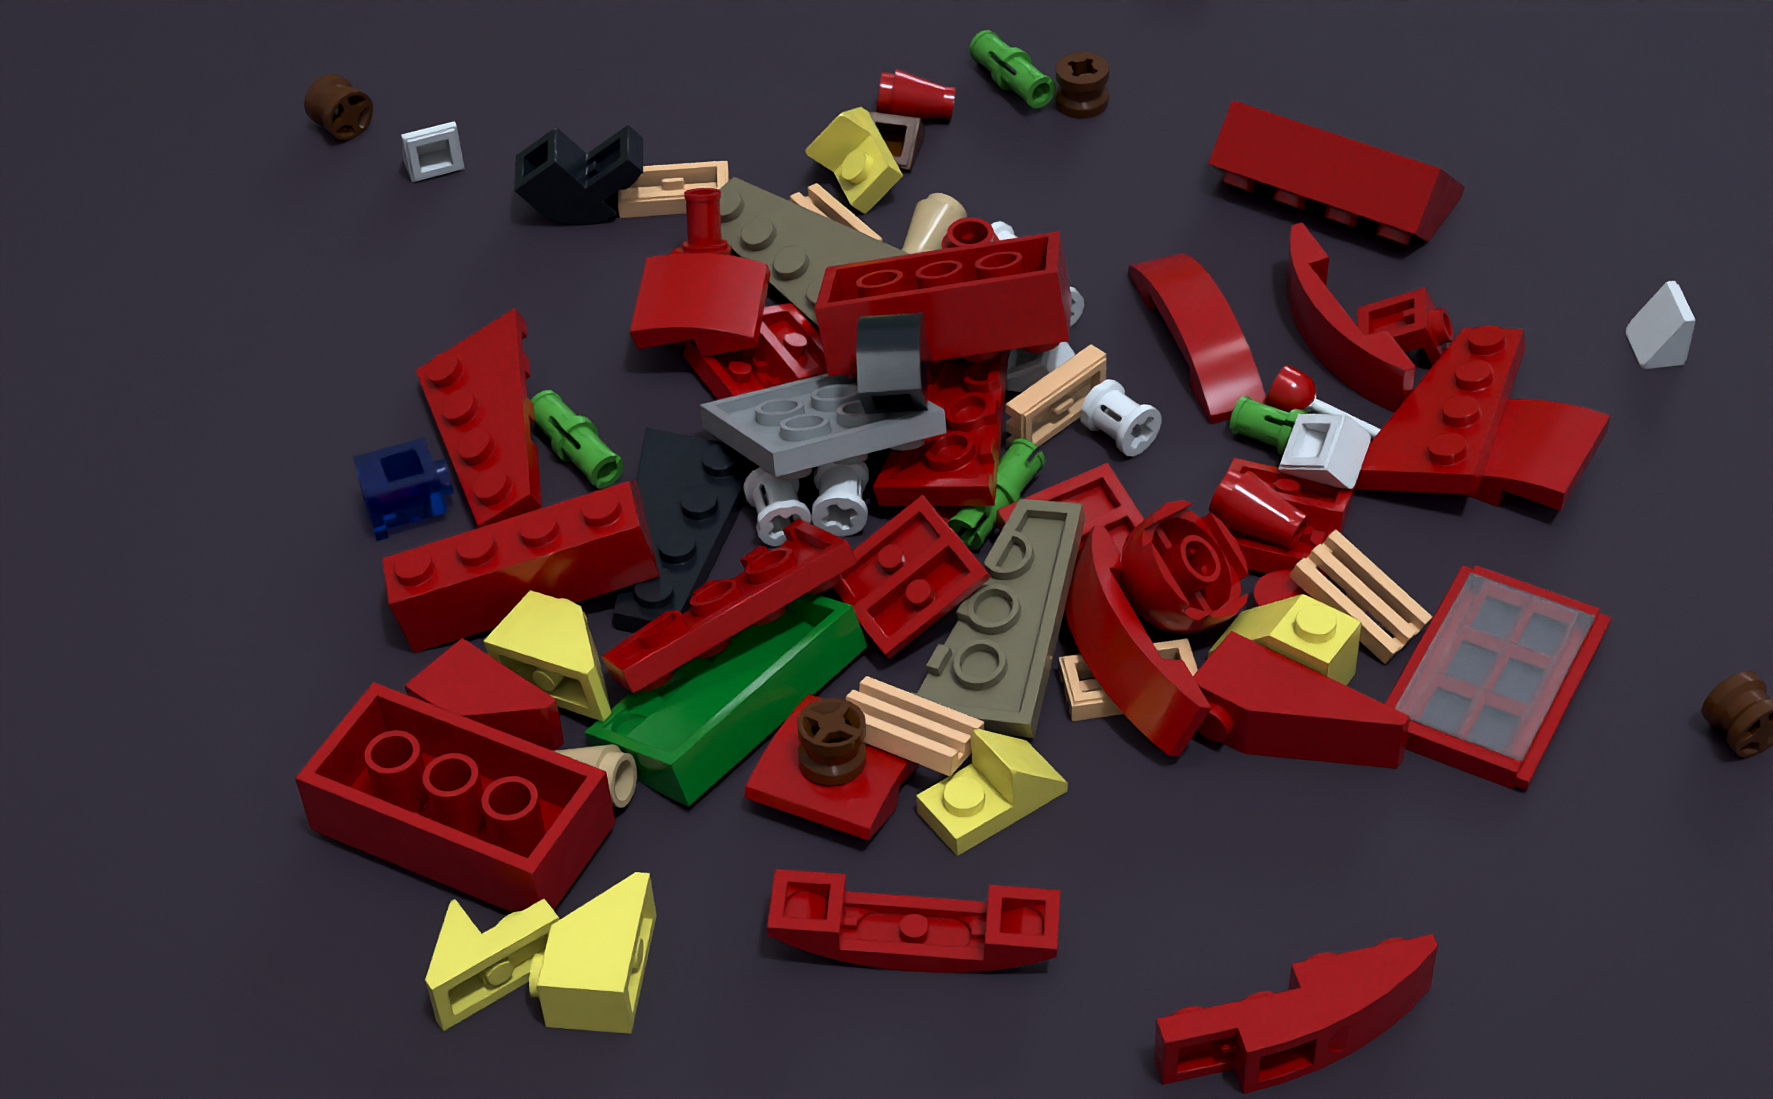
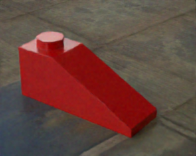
M1230 631L1193 676L1211 706V710L1197 731L1205 738L1214 742H1221L1243 754L1397 769L1404 760L1410 716L1233 631Z

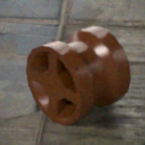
M1080 51L1066 54L1058 60L1056 64V81L1059 83V86L1056 90L1055 100L1056 107L1061 113L1068 117L1082 119L1098 116L1106 110L1109 105V93L1105 86L1109 80V63L1106 59L1096 53Z
M335 73L323 75L309 87L305 95L304 108L308 117L316 124L324 126L337 139L350 140L357 137L368 127L372 119L373 104L370 97L362 90L353 87L341 75Z
M1751 670L1731 675L1719 683L1709 693L1701 710L1703 718L1711 727L1723 729L1727 733L1726 740L1728 746L1736 755L1742 758L1762 753L1773 745V698L1770 699L1766 694L1767 687L1765 682L1757 673Z
M823 698L810 703L802 709L797 718L798 739L801 742L798 747L799 768L804 776L815 783L827 786L842 785L857 778L863 772L866 765V747L863 742L866 736V721L861 709L852 702L839 698Z

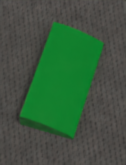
M806 593L785 605L786 611L778 619L762 626L750 625L731 636L730 644L721 652L703 659L695 657L676 668L673 678L661 687L645 692L638 690L635 693H629L611 709V714L604 722L598 720L584 732L588 742L592 746L613 744L618 746L622 753L631 754L636 763L637 780L679 803L690 806L780 726L808 694L814 695L868 647L853 605L817 594Z

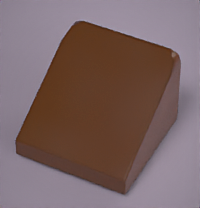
M869 112L900 171L911 172L924 142L926 132L921 118Z

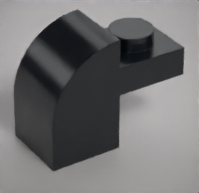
M627 125L586 153L559 128L555 127L516 155L514 191L542 215L563 224L592 225L606 221L617 215V191L629 188L643 174V137L631 126Z
M924 312L860 316L856 340L857 394L865 413L876 414L928 410L927 384H934L933 359L926 341V318Z

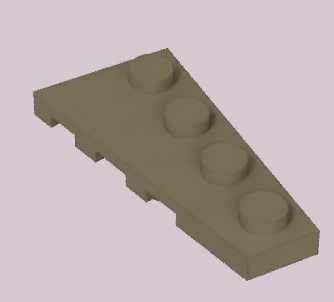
M733 177L719 189L721 192L722 239L727 240L728 244L732 246L731 254L736 257L766 263L771 272L768 287L785 303H793L818 332L814 308L826 267L909 254L739 178Z
M1019 499L984 561L985 570L992 578L961 602L956 611L958 621L945 644L938 643L926 665L928 670L926 678L917 694L911 692L912 694L983 721L985 731L1008 736L1035 738L1086 520L1083 504Z

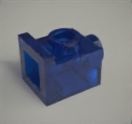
M425 437L353 457L362 497L377 541L389 538L387 529L447 513L444 496L454 494L449 469L444 458L433 461Z

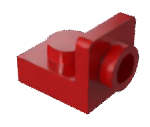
M1425 287L1358 307L1357 327L1364 336L1387 330L1404 353L1424 348L1432 366L1447 349V343L1454 340L1453 327L1444 307L1436 309Z

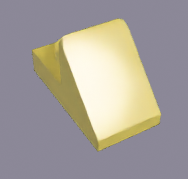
M862 107L839 114L805 150L809 157L834 172L850 205L864 214L903 177L869 112Z
M974 729L971 732L972 764L916 795L917 813L956 856H959L1068 791V783L1027 740Z
M455 899L450 902L425 978L436 1022L443 1031L529 982L533 956L535 953H545L551 925L559 921L558 915L545 899L540 900L523 911L507 915L495 927L482 934Z

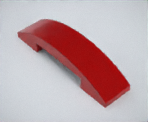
M1303 223L1292 225L1286 291L1289 309L1301 337L1318 360L1341 382L1367 400L1395 413L1413 391L1416 366L1387 330L1364 336L1326 287L1329 256Z
M1184 253L1129 265L1128 274L1147 309L1157 308L1187 361L1190 367L1189 386L1209 423L1214 424L1230 420L1233 409L1242 396L1251 397L1252 400L1265 404L1266 395L1243 332L1224 295L1203 266L1194 258Z
M1093 526L1077 554L1064 610L1068 626L1093 676L1120 711L1167 755L1180 756L1211 710V706L1183 660L1162 659L1120 588L1122 568L1119 550L1105 527Z
M775 869L767 923V936L813 954L882 969L910 972L965 973L1015 968L1057 957L1061 890L989 885L988 902L851 892L846 891V874Z

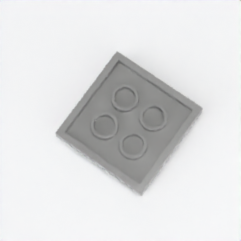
M828 373L699 405L702 428L774 477L782 480L806 477L811 474L813 467L829 463L839 465L861 463L869 458L868 453L887 448L893 450L915 449L925 443V438L947 433L945 410L929 400L928 410L866 414L857 394V379H849L845 374L829 377Z

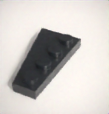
M646 427L637 484L660 576L618 589L614 608L617 630L635 633L666 611L678 610L684 614L692 608L689 602L693 596L692 593L706 583L746 501L743 488L744 482L749 474L760 466L726 443Z

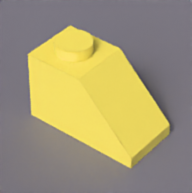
M530 590L483 641L488 655L555 698L557 706L603 722L611 714L598 652L582 607L568 599H557Z
M1301 594L1242 611L1208 651L1207 659L1230 631H1233L1347 686L1356 672L1362 621Z
M635 872L551 925L545 953H535L529 975L530 995L540 999L546 1027L632 1033L657 917L650 873Z

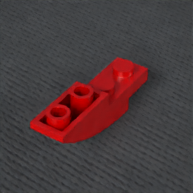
M1429 934L1411 939L1390 938L1373 947L1339 954L1331 952L1319 953L1305 961L1291 964L1288 991L1278 993L1261 991L1251 994L1241 1001L1208 1008L1191 1006L1182 1008L1170 1016L1156 1018L1154 1062L1162 1085L1234 1070L1242 1093L1246 1094L1280 1085L1318 1071L1354 1053L1382 1035L1405 1016L1431 988L1438 949L1434 935Z

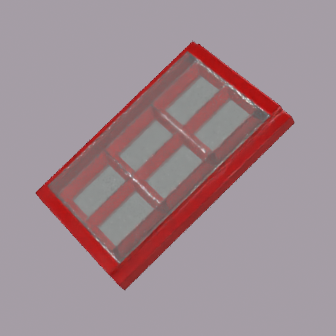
M1462 565L1385 702V705L1410 716L1405 749L1512 790L1515 786L1528 790L1610 627L1612 617L1599 613L1600 608L1489 569L1477 565L1472 569Z

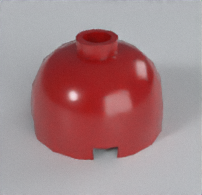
M1185 500L1166 502L1150 513L1126 537L1120 556L1122 568L1120 583L1130 605L1142 619L1156 629L1176 635L1200 633L1219 626L1236 615L1246 604L1248 593L1240 597L1242 591L1240 580L1247 577L1249 573L1247 562L1237 540L1224 523L1211 512L1201 518L1196 513L1186 510V508L1194 503Z

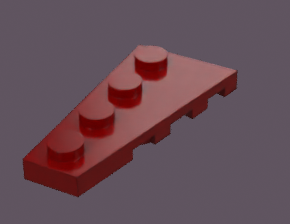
M515 308L447 351L436 355L431 361L415 370L479 528L542 508L537 446L531 441L530 423L535 422L534 407L531 400L527 397L526 379L531 377L530 361L523 351V339L527 337L526 321Z
M1494 325L1463 328L1370 442L1355 483V489L1476 495L1526 349L1524 329L1500 328Z
M1009 350L1000 351L997 356L985 361L971 362L965 360L964 357L940 360L937 365L933 366L934 384H927L928 400L945 410L947 433L925 438V443L915 449H891L873 485L879 506H909L922 494L932 506H995Z
M798 518L783 529L787 541L778 548L768 551L767 547L758 546L741 558L740 562L745 570L733 579L710 580L695 590L689 601L692 608L684 614L678 610L666 611L601 657L612 679L632 693L638 690L645 692L659 688L673 678L676 668L695 657L703 659L724 650L730 644L731 636L750 625L762 626L778 619L786 611L785 605L806 593L816 594L833 587L841 579L840 573L857 564L848 541Z

